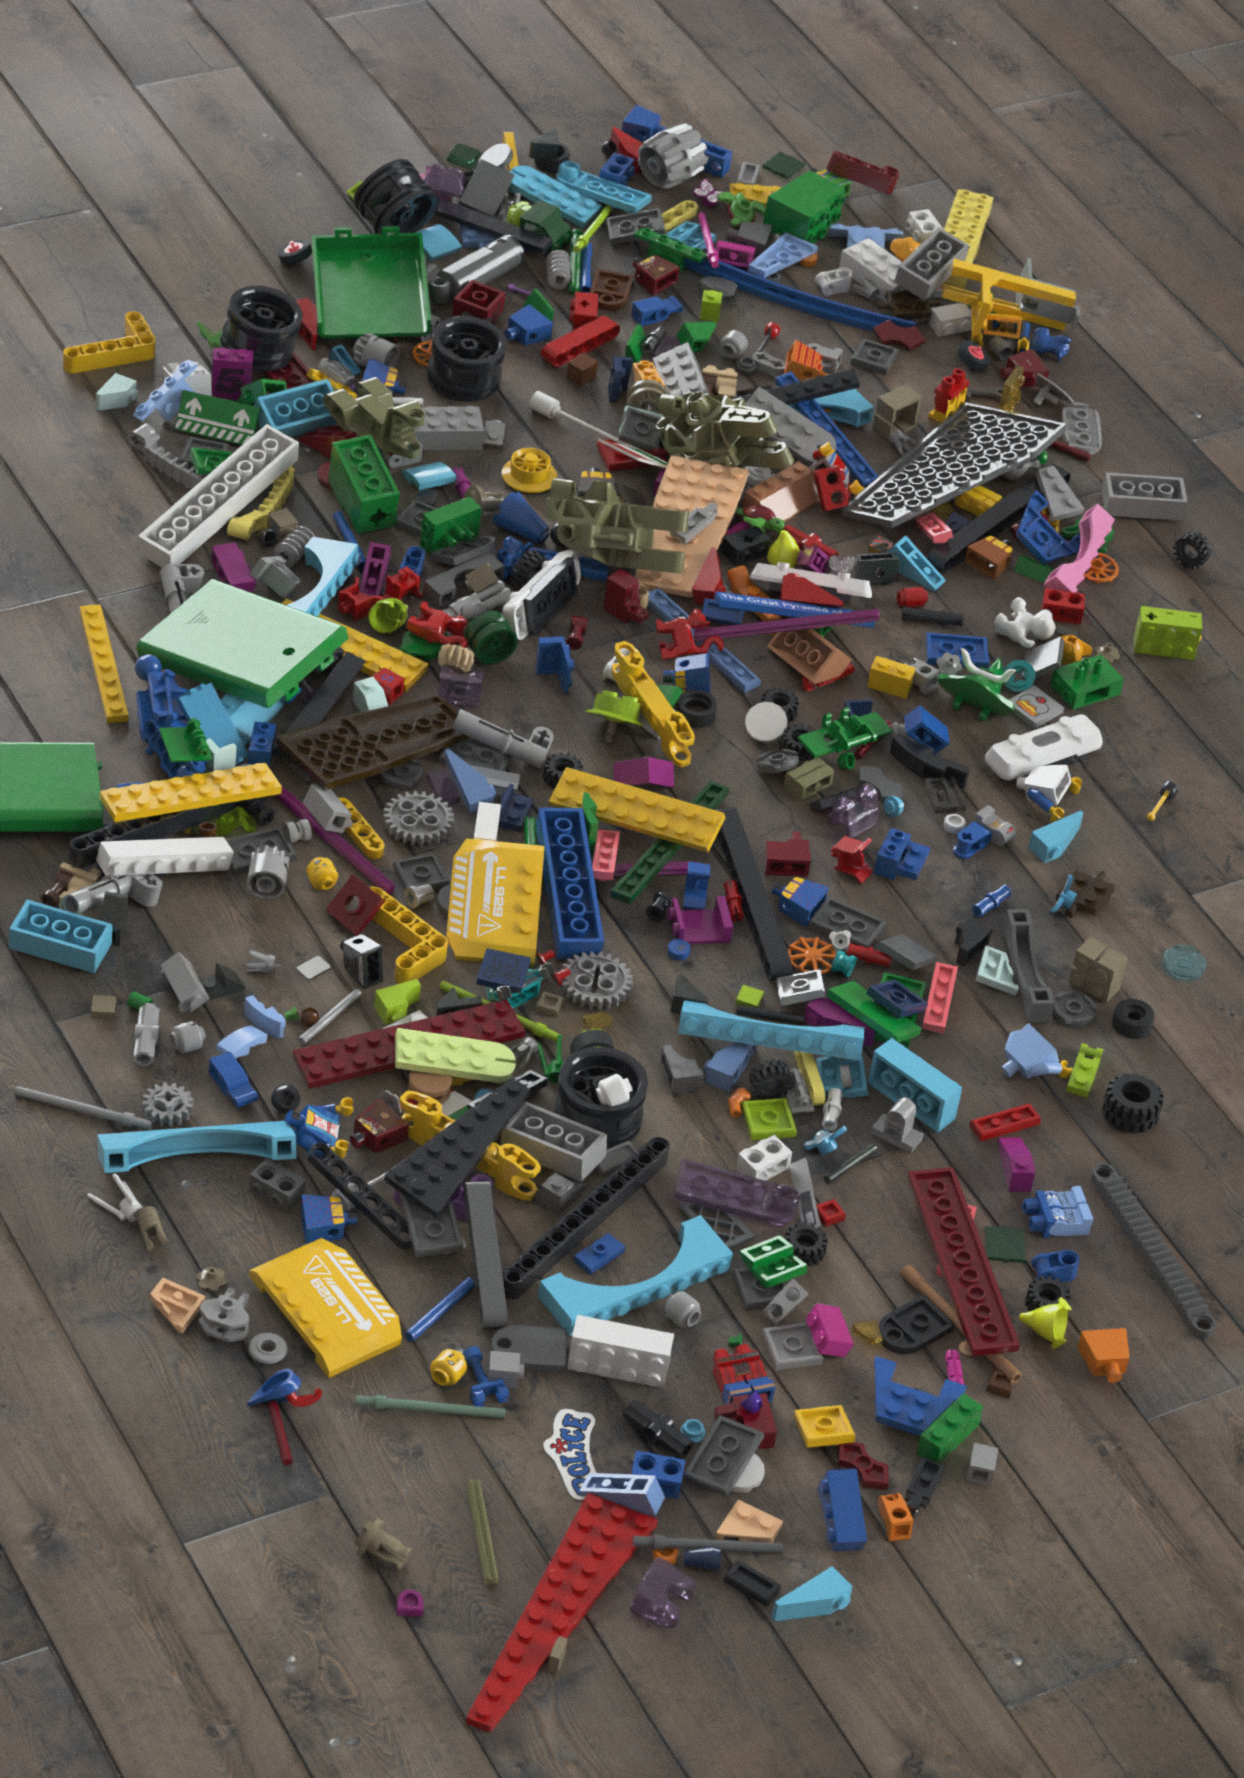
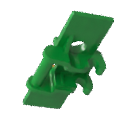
M846 707L841 710L838 720L831 722L832 714H824L821 724L822 729L800 735L797 739L816 758L835 751L837 753H840L842 750L847 751L859 744L866 745L867 742H875L879 737L892 734L893 730L876 712L861 717L858 715L849 717L850 709ZM824 738H828L832 741L828 742Z

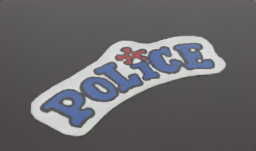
M562 1409L555 1417L553 1436L547 1439L543 1446L546 1453L555 1461L570 1495L575 1499L584 1500L586 1496L581 1495L580 1489L588 1474L596 1473L589 1450L590 1434L595 1424V1418L591 1413Z

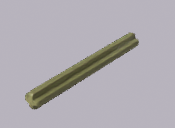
M470 1479L467 1481L466 1487L484 1583L487 1586L496 1585L499 1577L481 1482L478 1479Z

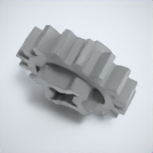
M164 1082L163 1087L155 1084L154 1090L148 1088L147 1094H143L142 1111H145V1118L151 1117L152 1123L159 1121L160 1126L168 1123L169 1127H172L174 1122L181 1125L182 1119L188 1121L189 1115L193 1113L194 1099L191 1098V1092H184V1086L176 1088V1083L168 1086Z

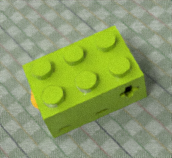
M1141 606L1133 636L1134 653L1195 660L1198 644L1202 639V613Z

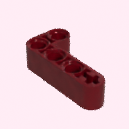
M839 151L832 152L826 167L828 171L886 194H892L899 178V171L891 166L885 165L883 168H880Z

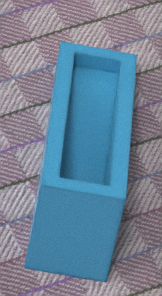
M343 345L331 349L328 357L331 361H337L351 370V376L361 374V371Z

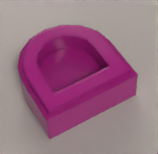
M415 1590L402 1591L397 1598V1616H423V1598L421 1594Z

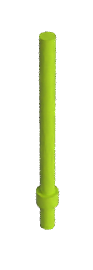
M607 204L587 231L579 236L573 247L575 253L580 252L581 249L587 246L591 236L614 208Z
M444 980L439 986L441 990L449 992L454 987L459 998L478 997ZM481 998V999H482V1002H483L482 1005L491 1003V1002H489V1001H487V1000ZM517 1015L522 1026L532 1031L533 1035L540 1038L545 1037L557 1043L559 1033L548 1029L545 1024L535 1023Z

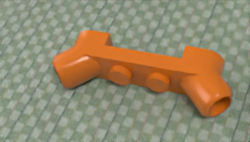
M742 565L728 570L727 576L731 585L730 591L734 594L770 599L750 580L745 566ZM754 612L763 620L762 622L788 619V616Z

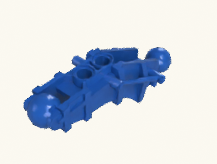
M149 654L141 656L136 661L135 672L141 680L149 682L146 691H137L136 693L140 738L143 742L149 743L145 752L148 755H153L156 752L161 759L160 767L167 772L171 779L174 777L191 776L193 774H203L208 761L171 762L159 728L187 727V720L176 699L181 697L188 689L178 687L174 681L176 675L171 670L166 669L164 672H161L162 666L157 657Z

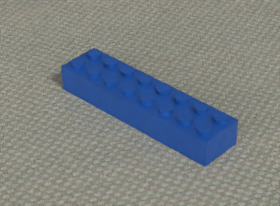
M539 808L536 831L539 846H544L543 877L556 959H573L575 954L581 957L582 952L586 953L587 956L590 955V952L598 955L603 950L604 936L583 808Z

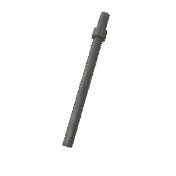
M653 1534L652 1537H632V1546L652 1547V1550H664V1548L699 1549L715 1546L716 1549H721V1551L783 1553V1543L667 1538L659 1534Z

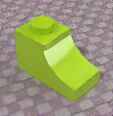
M714 290L703 291L700 320L718 322L722 299L721 292Z
M417 979L375 991L374 1008L385 1025L406 1017L407 1008L419 1001L421 984Z

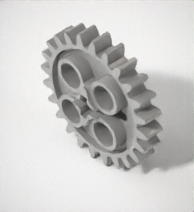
M414 791L413 795L405 792L404 797L397 794V799L391 798V802L386 803V808L383 811V824H385V830H389V835H395V840L402 838L403 844L411 841V846H414L418 842L423 847V843L427 842L431 846L432 841L440 843V838L446 839L447 834H451V829H453L454 825L452 807H448V802L441 803V797L434 799L433 793L430 796H426L425 791L421 795H418L417 791Z
M600 951L598 955L590 952V955L587 956L586 953L582 952L581 957L575 954L573 960L568 958L567 964L562 965V970L569 968L571 975L562 979V985L560 986H562L561 991L566 992V998L573 997L572 1003L581 1002L580 1007L587 1004L590 1010H592L593 1006H597L601 1010L602 1006L605 1005L607 1009H610L611 1004L617 1007L619 1001L624 1003L625 998L630 996L633 975H630V969H625L626 963L619 964V958L612 960L611 954L604 957ZM596 968H600L596 993H592Z

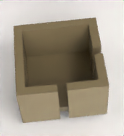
M904 385L878 397L873 429L889 440L891 433L895 430H901L905 433L916 428L922 396L908 385Z
M1090 937L1076 950L1073 962L1074 967L1071 970L1069 983L1107 1003L1120 990L1128 957L1111 948L1096 962L1095 960L1107 949V946Z

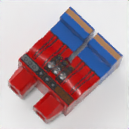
M748 1344L736 1347L734 1355H729L724 1348L714 1351L713 1375L725 1405L732 1403L733 1396L750 1395L755 1391L767 1394L769 1403L773 1401L776 1386L772 1379L769 1380L761 1359H759L758 1351H751Z

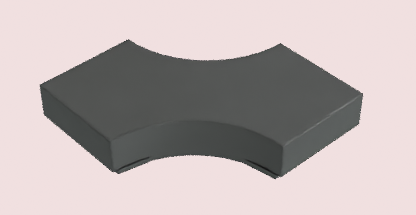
M859 767V786L874 784V793L877 794L880 802H884L889 796L903 799L902 784L887 779L883 775L881 768Z

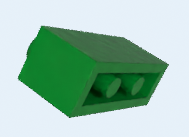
M963 1393L921 1434L916 1454L941 1463L979 1426L984 1406Z

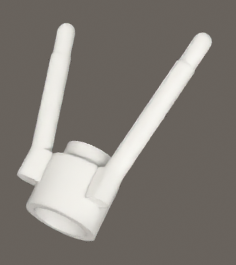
M115 1173L112 1177L126 1197L120 1202V1211L90 1193L87 1194L89 1199L117 1215L121 1221L128 1219L130 1222L137 1221L135 1215L138 1210L143 1208L126 1182L121 1181Z

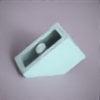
M115 373L96 393V410L127 407L137 397V381Z
M374 677L354 682L353 703L360 712L388 706L384 690Z

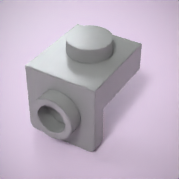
M499 420L486 421L483 439L484 446L502 448L505 423Z

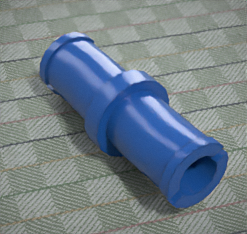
M1002 885L993 893H987L983 900L973 905V914L981 918L991 909L995 910L998 908L1001 902L1011 897L1012 892L1007 885Z

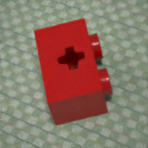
M575 292V299H571L569 319V322H573V330L597 319L598 294Z

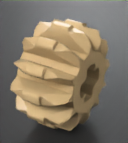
M447 644L443 645L439 651L438 663L445 669L463 673L471 670L474 654L468 648Z

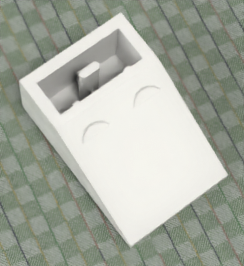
M194 362L198 367L185 379V382L194 392L212 396L211 374L202 365H199L198 362ZM169 363L167 367H162L164 379L173 375L178 370L179 363Z

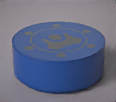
M675 939L669 943L667 953L672 959L685 960L690 955L691 947L685 940Z

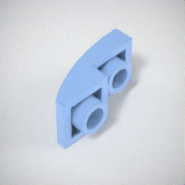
M253 995L246 997L244 1015L262 1031L276 1038H283L286 1023L282 1014H278L274 1007L265 1009L264 1005L261 1002L259 1003Z
M252 1025L246 1026L224 1038L217 1044L216 1049L222 1053L231 1052L235 1059H237L238 1057L248 1055L250 1047L266 1043L268 1034Z

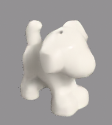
M1018 597L1013 600L1010 607L1014 610L1011 616L1015 620L1008 621V618L1000 613L994 620V631L1008 636L1013 642L1020 643L1023 647L1029 649L1035 644L1033 640L1025 638L1029 632L1036 639L1046 641L1052 637L1056 627L1052 613L1049 610H1041L1036 615H1032L1026 611L1025 601Z

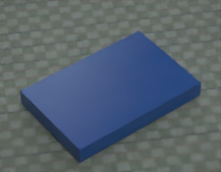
M926 632L925 644L928 665H937V659L942 657L944 653L949 652L952 655L959 656V663L963 668H966L961 652L963 648L968 652L970 660L975 667L979 669L980 667L989 668L986 637Z

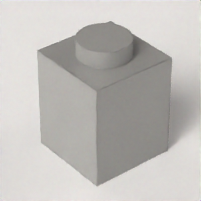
M490 1351L488 1381L503 1379L504 1385L507 1388H517L518 1378L523 1379L524 1364H520V1353Z
M974 1443L966 1481L991 1486L999 1448Z

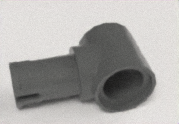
M996 336L991 339L988 348L996 357L1004 361L1012 355L1013 351H1017L1020 338L1004 340L1002 337Z

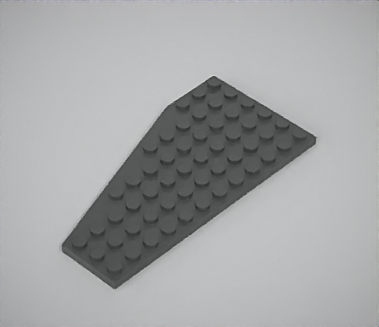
M966 402L852 499L849 505L844 506L841 509L842 516L852 520H861L869 524L893 528L1038 457L1067 431L1066 424Z

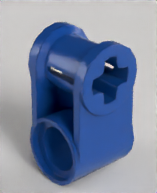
M418 546L408 548L399 569L402 570V568L407 566L420 576L421 579L424 569V549Z
M976 822L970 823L966 828L958 832V843L955 845L953 853L962 859L970 858L989 844L992 839V833Z
M1064 1250L1038 1254L1032 1258L1031 1265L1037 1271L1038 1280L1040 1276H1046L1045 1279L1048 1276H1052L1054 1281L1058 1278L1060 1279L1059 1282H1070L1077 1276L1080 1259L1076 1252Z

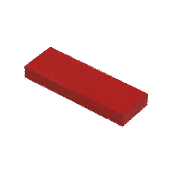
M1028 1103L970 1120L969 1126L981 1142L1039 1125L1041 1118L1032 1105Z

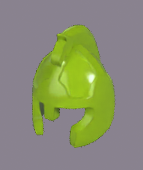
M396 598L377 601L370 609L369 623L378 632L392 633L406 622L407 609L409 608L407 604L405 605Z

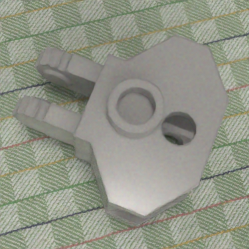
M228 1288L227 1292L224 1295H220L219 1298L204 1300L199 1309L202 1314L199 1319V1325L205 1334L226 1342L244 1340L249 1328V1315L245 1311L249 1294L243 1292L239 1300L233 1299L235 1295L234 1289Z

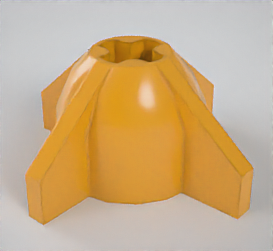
M1061 635V638L1064 640L1062 664L1081 661L1082 656L1091 655L1092 647L1076 636Z

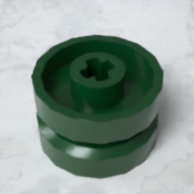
M487 611L475 616L465 629L464 637L468 641L469 647L473 650L478 661L483 664L494 665L508 659L517 648L518 637L515 631L509 625L506 617L498 611Z

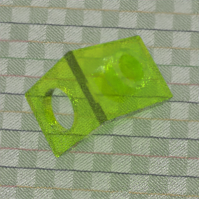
M239 806L215 821L219 837L226 835L240 825L249 833L256 832L255 820Z

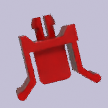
M407 566L402 568V570L399 569L398 574L392 577L388 575L386 577L385 593L382 596L383 599L396 598L401 601V598L408 595L409 592L423 598L424 595L419 592L420 576Z
M355 577L354 585L339 592L338 599L339 611L342 614L349 612L353 616L354 621L369 615L370 609L376 602L383 600L382 596L372 595L368 597L363 592L359 593L358 577Z
M844 836L830 851L833 857H838V864L834 869L853 875L858 883L862 884L873 873L869 865L864 862V854L862 853L872 839L868 838L865 842Z

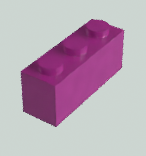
M236 542L212 546L211 563L220 582L254 594L257 581L250 575V565L245 562L243 551L239 550Z

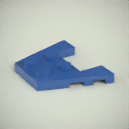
M1036 490L1030 497L1015 536L1043 565L1078 554L1080 535L1077 534L1067 543L1039 514L1049 502Z
M876 1356L873 1365L875 1372L876 1422L921 1436L936 1419L966 1392V1385L948 1379L945 1380L939 1397L892 1382L891 1379L897 1363Z

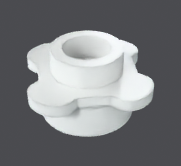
M848 930L830 933L829 938L832 940L836 953L839 950L847 952L851 933Z

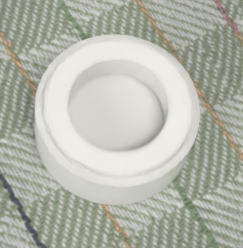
M949 814L944 819L943 827L949 833L958 834L959 831L965 828L966 821L958 814Z

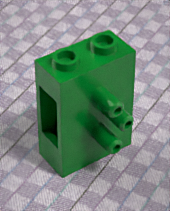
M467 497L424 513L421 525V548L431 556V552L447 546L455 547L457 542L465 539L473 540L475 537H478L482 507L471 497Z
M1100 654L1091 658H1083L1081 661L1054 670L1050 685L1074 710L1121 695L1124 678Z

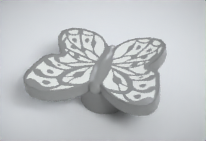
M832 555L828 563L831 570L827 574L838 576V572L850 574L849 572L855 568L858 559L855 556H845L841 559L837 555Z

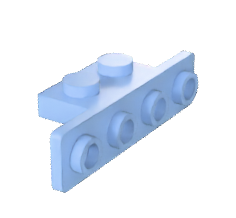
M834 224L830 225L828 236L847 237V248L869 238L884 249L885 241H893L897 238L902 239L903 231H898L894 228L884 230L878 227L862 228L859 225L850 227Z
M190 360L181 363L178 370L173 375L167 377L164 384L159 389L154 390L145 403L140 404L136 408L133 416L142 422L156 409L169 422L178 413L182 391L194 392L185 382V379L198 367L196 363Z

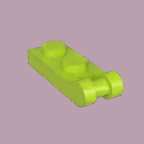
M1081 1044L1066 1092L1088 1098L1104 1049L1098 1047L1093 1049L1088 1047L1087 1044Z

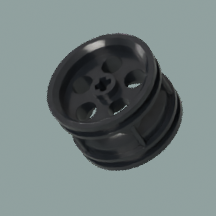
M398 159L381 166L362 182L354 195L353 205L362 217L374 221L373 231L375 234H382V226H399V233H415L424 227L435 214L439 205V198L422 179L409 160Z

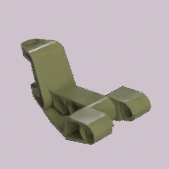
M376 377L356 384L358 393L361 396L354 399L344 389L324 395L323 402L326 409L344 431H356L357 437L371 434L378 449L408 459H416L420 456L421 445L414 434L415 427L423 426L425 413L417 399L394 407L390 389Z

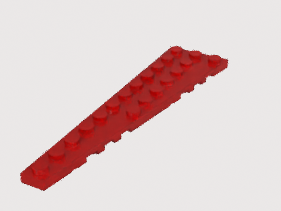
M587 1493L466 1716V1724L488 1733L493 1730L510 1709V1705L519 1698L525 1686L536 1677L537 1671L548 1662L556 1639L559 1636L563 1638L569 1636L595 1604V1600L606 1590L609 1582L616 1578L622 1566L633 1557V1553L639 1546H632V1537H649L657 1527L658 1519L592 1493Z

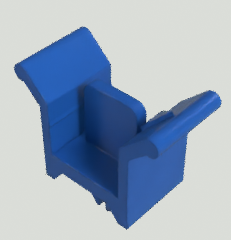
M688 863L683 908L705 909L711 864Z

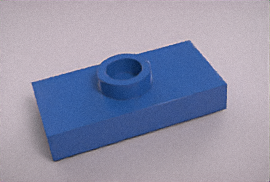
M705 598L702 610L707 621L727 625L742 624L745 612L744 610L719 607L716 600Z
M607 1233L574 1255V1262L591 1275L624 1253L625 1246L610 1233Z

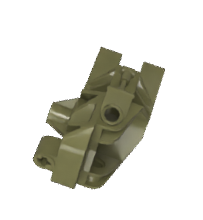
M701 391L695 393L688 392L682 396L663 394L659 398L658 406L663 417L657 422L656 428L665 451L669 453L670 457L672 455L688 458L689 460L705 461L710 463V465L721 464L743 469L746 466L785 469L794 462L785 442L764 441L765 438L773 436L778 431V427L770 412L747 407L743 398L732 400L725 395L724 398Z
M558 478L552 480L551 497L547 498L545 518L558 521L557 534L562 544L586 554L607 566L669 573L684 572L685 552L655 549L652 547L655 530L687 532L689 511L619 502L612 482L595 480L584 497H575L576 483L574 480Z

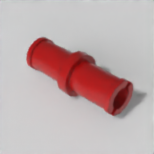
M728 880L723 884L726 894L725 899L731 921L736 922L735 915H737L739 922L744 918L741 906L743 900L741 895H739L737 882L731 880L732 887H730Z
M849 943L846 953L847 956L853 955L857 959L865 961V964L874 963L887 968L890 967L892 960L884 952L873 950L874 947L869 946V948H865Z

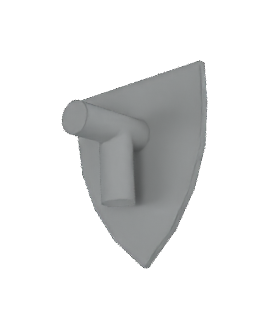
M1038 373L1035 385L1041 388L1033 401L1036 406H1040L1044 398L1054 405H1057L1060 399L1074 403V400L1066 392Z

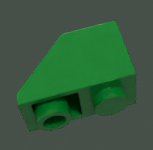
M684 322L676 336L681 345L688 342L692 352H701L717 324L716 322Z

